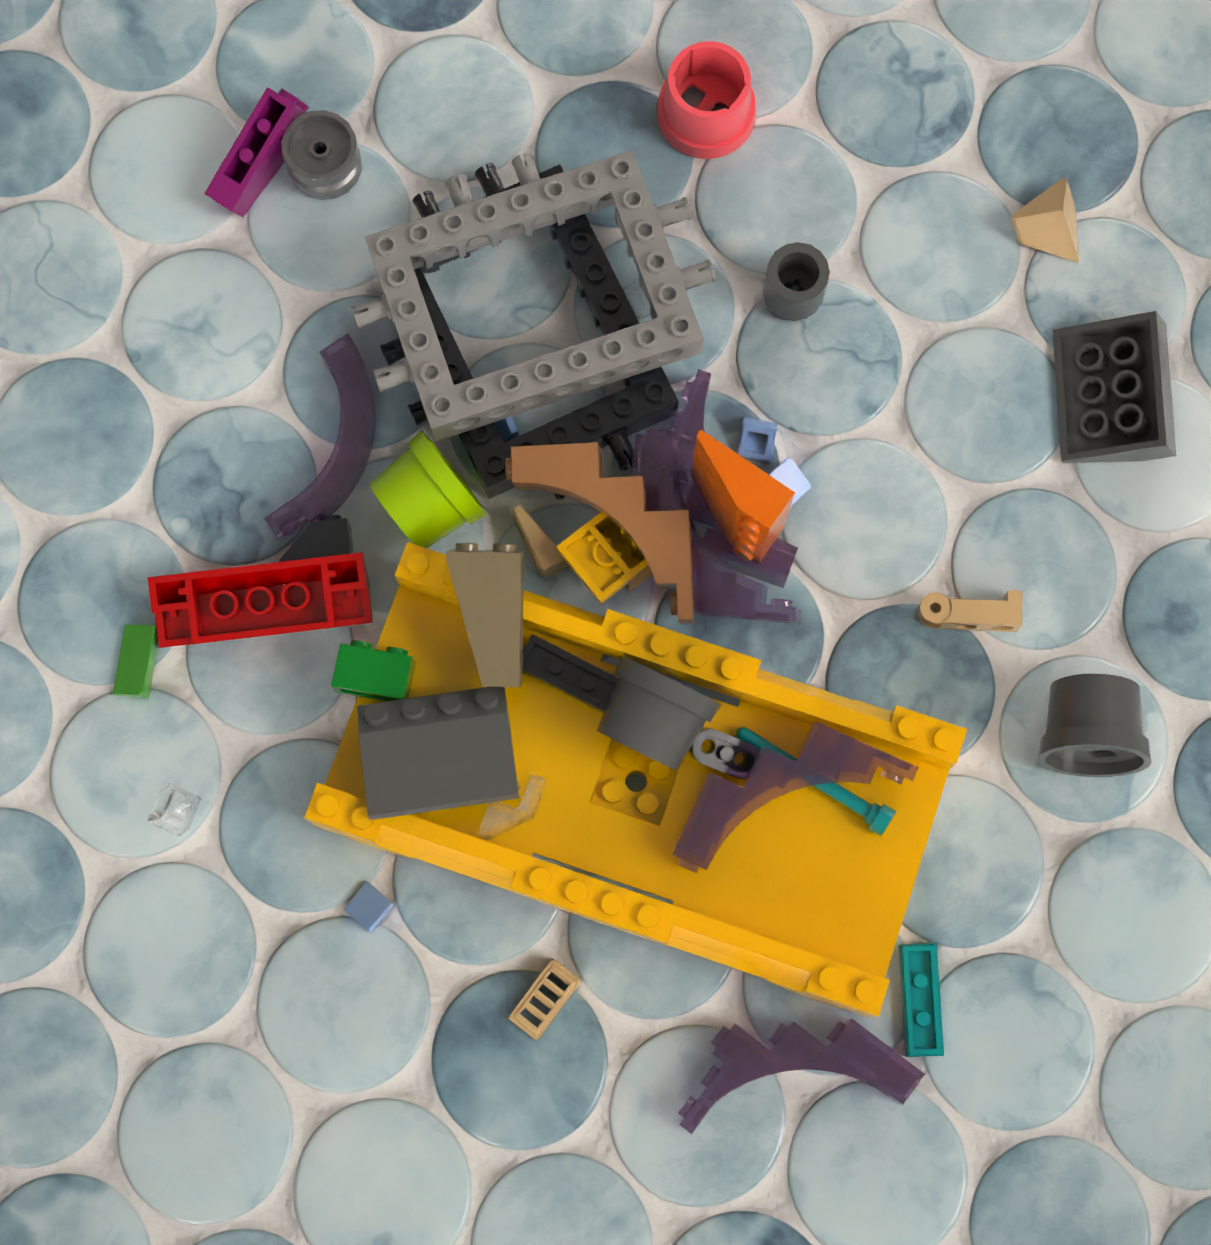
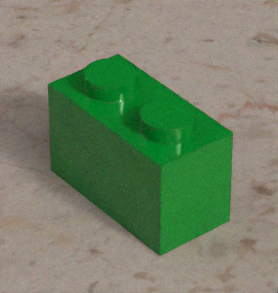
M351 640L350 645L340 643L331 687L336 693L385 702L407 699L409 697L416 663L412 656H408L407 650L396 647H387L386 652L372 649V644L358 640Z

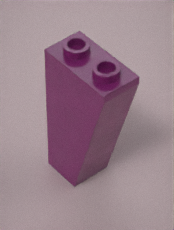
M267 87L204 194L231 212L244 217L285 163L282 156L281 141L286 128L296 117L305 114L309 106L283 88L280 89L279 93H276Z

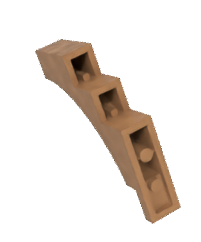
M598 442L511 447V458H506L505 462L507 480L512 479V483L517 490H540L561 494L588 504L605 514L621 527L642 552L652 570L658 588L677 589V593H670L671 615H678L680 624H695L689 510L647 512L644 477L602 478V451Z

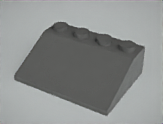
M1152 311L1054 329L1053 343L1061 462H1136L1176 456L1166 323L1158 312Z
M483 687L357 706L359 740L369 820L519 798L505 687Z

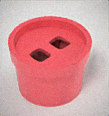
M714 41L699 42L683 49L673 60L668 77L661 88L656 106L658 127L672 147L694 158L713 159L734 152L749 138L756 120V103L751 87V74L745 59L732 47ZM689 87H695L705 94V97L696 108L690 106L681 98ZM717 104H722L729 108L712 111Z

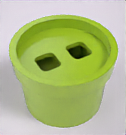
M423 430L408 443L409 448L369 484L379 502L410 541L424 548H429L468 522L472 525L488 515L464 480Z

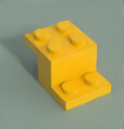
M646 501L647 512L654 511V509ZM601 512L556 546L558 553L600 604H603L623 587L628 592L632 591L653 574L644 555L634 541L620 526Z

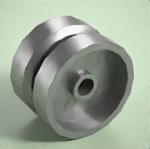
M326 110L309 111L296 117L286 128L281 141L282 156L296 188L306 196L319 200L335 199L348 193L358 182L362 171L361 153L356 135L349 122L344 118Z

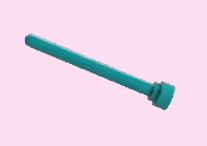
M740 727L736 731L738 739L754 745L759 753L863 816L865 818L864 822L870 825L868 829L882 836L896 813L894 809L885 804L882 806L877 803L871 805L746 727Z

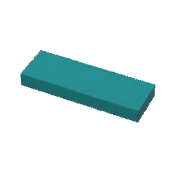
M937 943L900 944L898 946L905 1057L944 1056Z

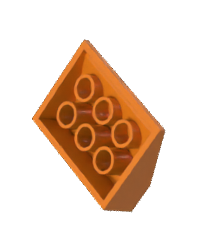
M700 430L696 435L691 477L727 541L734 547L732 549L733 552L747 562L754 560L759 564L783 531L795 492L703 430Z

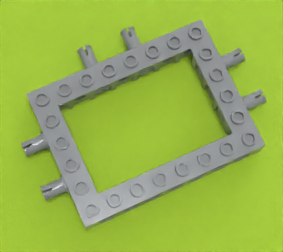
M633 150L543 179L539 177L532 153H523L526 167H524L520 155H517L511 161L521 186L474 201L467 182V176L458 174L457 178L460 189L457 188L454 176L445 182L454 208L365 236L383 293H381V298L351 306L358 328L386 318H389V321L393 320L405 357H402L403 361L373 370L379 390L382 392L407 382L415 384L435 442L702 353L704 337L688 298L687 290L709 282H715L716 274L714 268H710L712 263L709 259L683 269L676 266L663 232V227L692 219L690 205H686L688 200L686 197H683L680 200L656 207L652 203ZM615 204V221L617 227L620 226L622 235L627 241L629 258L633 257L638 270V283L640 288H643L646 299L650 303L652 320L454 385L414 269L426 266L428 269L433 267V263L457 255L461 258L466 256V252L491 244L492 247L499 245L500 241L524 233L525 236L532 235L533 230L558 223L559 226L565 224L567 219L588 212L593 215L598 213V209Z

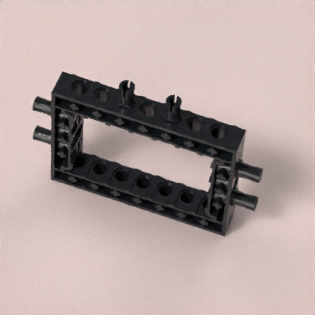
M492 163L485 164L488 170L487 175L483 166L475 171V176L486 197L521 186L520 182L504 188L496 167ZM559 164L539 173V177L543 179L564 171ZM432 191L423 192L427 205H425L420 193L412 200L421 218L441 212ZM582 214L567 219L565 224L559 226L558 223L549 225L552 239L557 240L564 254V262L567 269L571 268L579 284L581 298H586L593 312V322L596 328L600 326L603 334L607 335L640 324L586 215ZM475 250L466 252V256H464V258L471 256L470 253ZM459 255L433 263V267L428 269L426 266L414 269L454 385L471 380L473 377L423 273L440 270L439 266L459 258ZM399 338L379 345L388 366L405 357ZM662 367L625 378L623 382L625 386L629 385V387L506 442L503 441L494 422L458 434L488 498L491 499L515 488L512 479L507 480L505 468L506 458H511V447L598 442L600 448L609 445L620 471L628 470V464L633 468L640 463V459L637 457L628 436L678 413L679 401ZM421 400L408 405L417 426L427 421ZM554 493L556 500L565 498L564 495Z

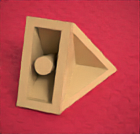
M1062 178L1010 217L1020 244L1079 263L1076 208L1068 181Z

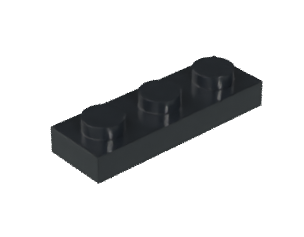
M534 634L531 635L523 650L524 673L604 713L618 677Z

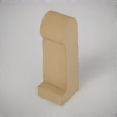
M1008 590L1003 600L948 599L941 593H930L922 599L917 615L921 624L932 629L1018 632L1022 627V591Z

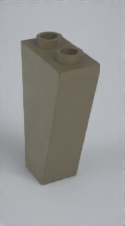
M456 543V550L450 549L446 551V561L482 687H520L523 683L524 551H516L515 544L495 543L493 544V550H478V543Z

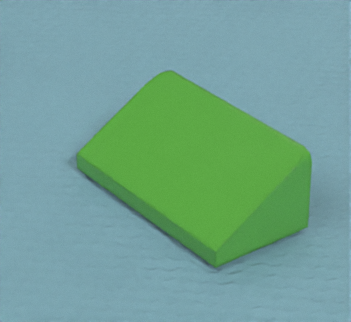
M155 625L124 626L113 695L149 699L158 649V636Z

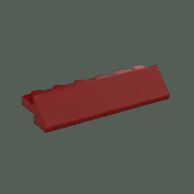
M363 552L147 577L151 611L155 613L159 648L374 623L369 590L370 582Z

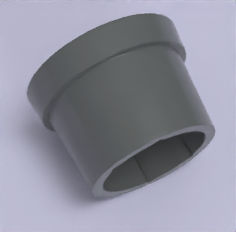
M621 655L614 674L618 679L597 731L657 762L677 770L705 722L712 721L721 704Z
M1077 674L1054 681L1050 686L1046 734L1040 740L1038 762L1049 770L1083 777L1123 776L1148 768L1152 761L1149 740L1144 736L1139 685L1128 678L1110 674Z

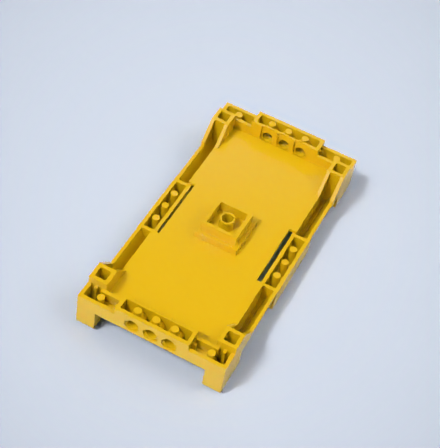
M407 542L395 573L399 587L375 650L386 652L387 647H396L407 650L408 656L413 657L416 664L408 698L483 688L446 561V555ZM524 590L523 650L531 635L534 634L612 675L615 674L617 666L601 661L603 654L619 660L622 655L661 674L739 699L740 702L737 707L710 698L721 704V707L712 721H706L702 728H713L736 737V731L740 727H746L871 805L877 803L880 806L883 804L889 806L896 813L882 836L868 829L870 825L864 822L865 818L761 753V763L758 771L746 779H739L695 761L689 751L679 768L674 770L598 732L597 728L604 713L524 672L523 683L520 687H505L519 798L369 820L359 740L357 706L385 701L357 697L325 785L316 784L304 816L315 827L339 834L382 851L431 863L630 934L741 970L825 1004L837 1006L869 1018L879 1016L890 979L885 978L948 772L957 764L967 732L966 728L897 705L892 711L759 669L762 660L607 609L606 615L603 617ZM707 739L702 743L701 748L703 752H707L710 749V740ZM741 752L737 753L734 757L736 765L743 761V754ZM634 774L641 775L646 780V787L640 792L629 790L625 783L629 776ZM533 854H537L545 858L578 868L580 870L610 879L612 881L642 890L644 892L673 901V903L669 904L651 898L649 896L619 887L617 885L587 876L585 874L555 865L553 863L533 857Z

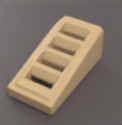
M520 505L514 507L513 519L540 576L546 578L566 569L568 564L556 550L555 543Z
M552 958L508 1019L537 1041L582 981ZM551 973L569 985L565 991L548 979ZM542 985H545L560 997L556 1003L539 991ZM533 997H536L551 1009L547 1015L530 1003ZM524 1009H527L542 1021L538 1028L521 1015Z

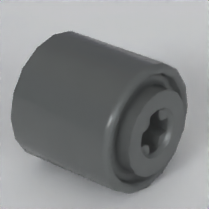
M796 242L786 244L774 252L768 263L763 288L765 303L772 313L782 319L791 321L803 320L816 313L823 302L830 274L828 261L821 251L810 244ZM793 284L798 285L799 292L788 288H792Z

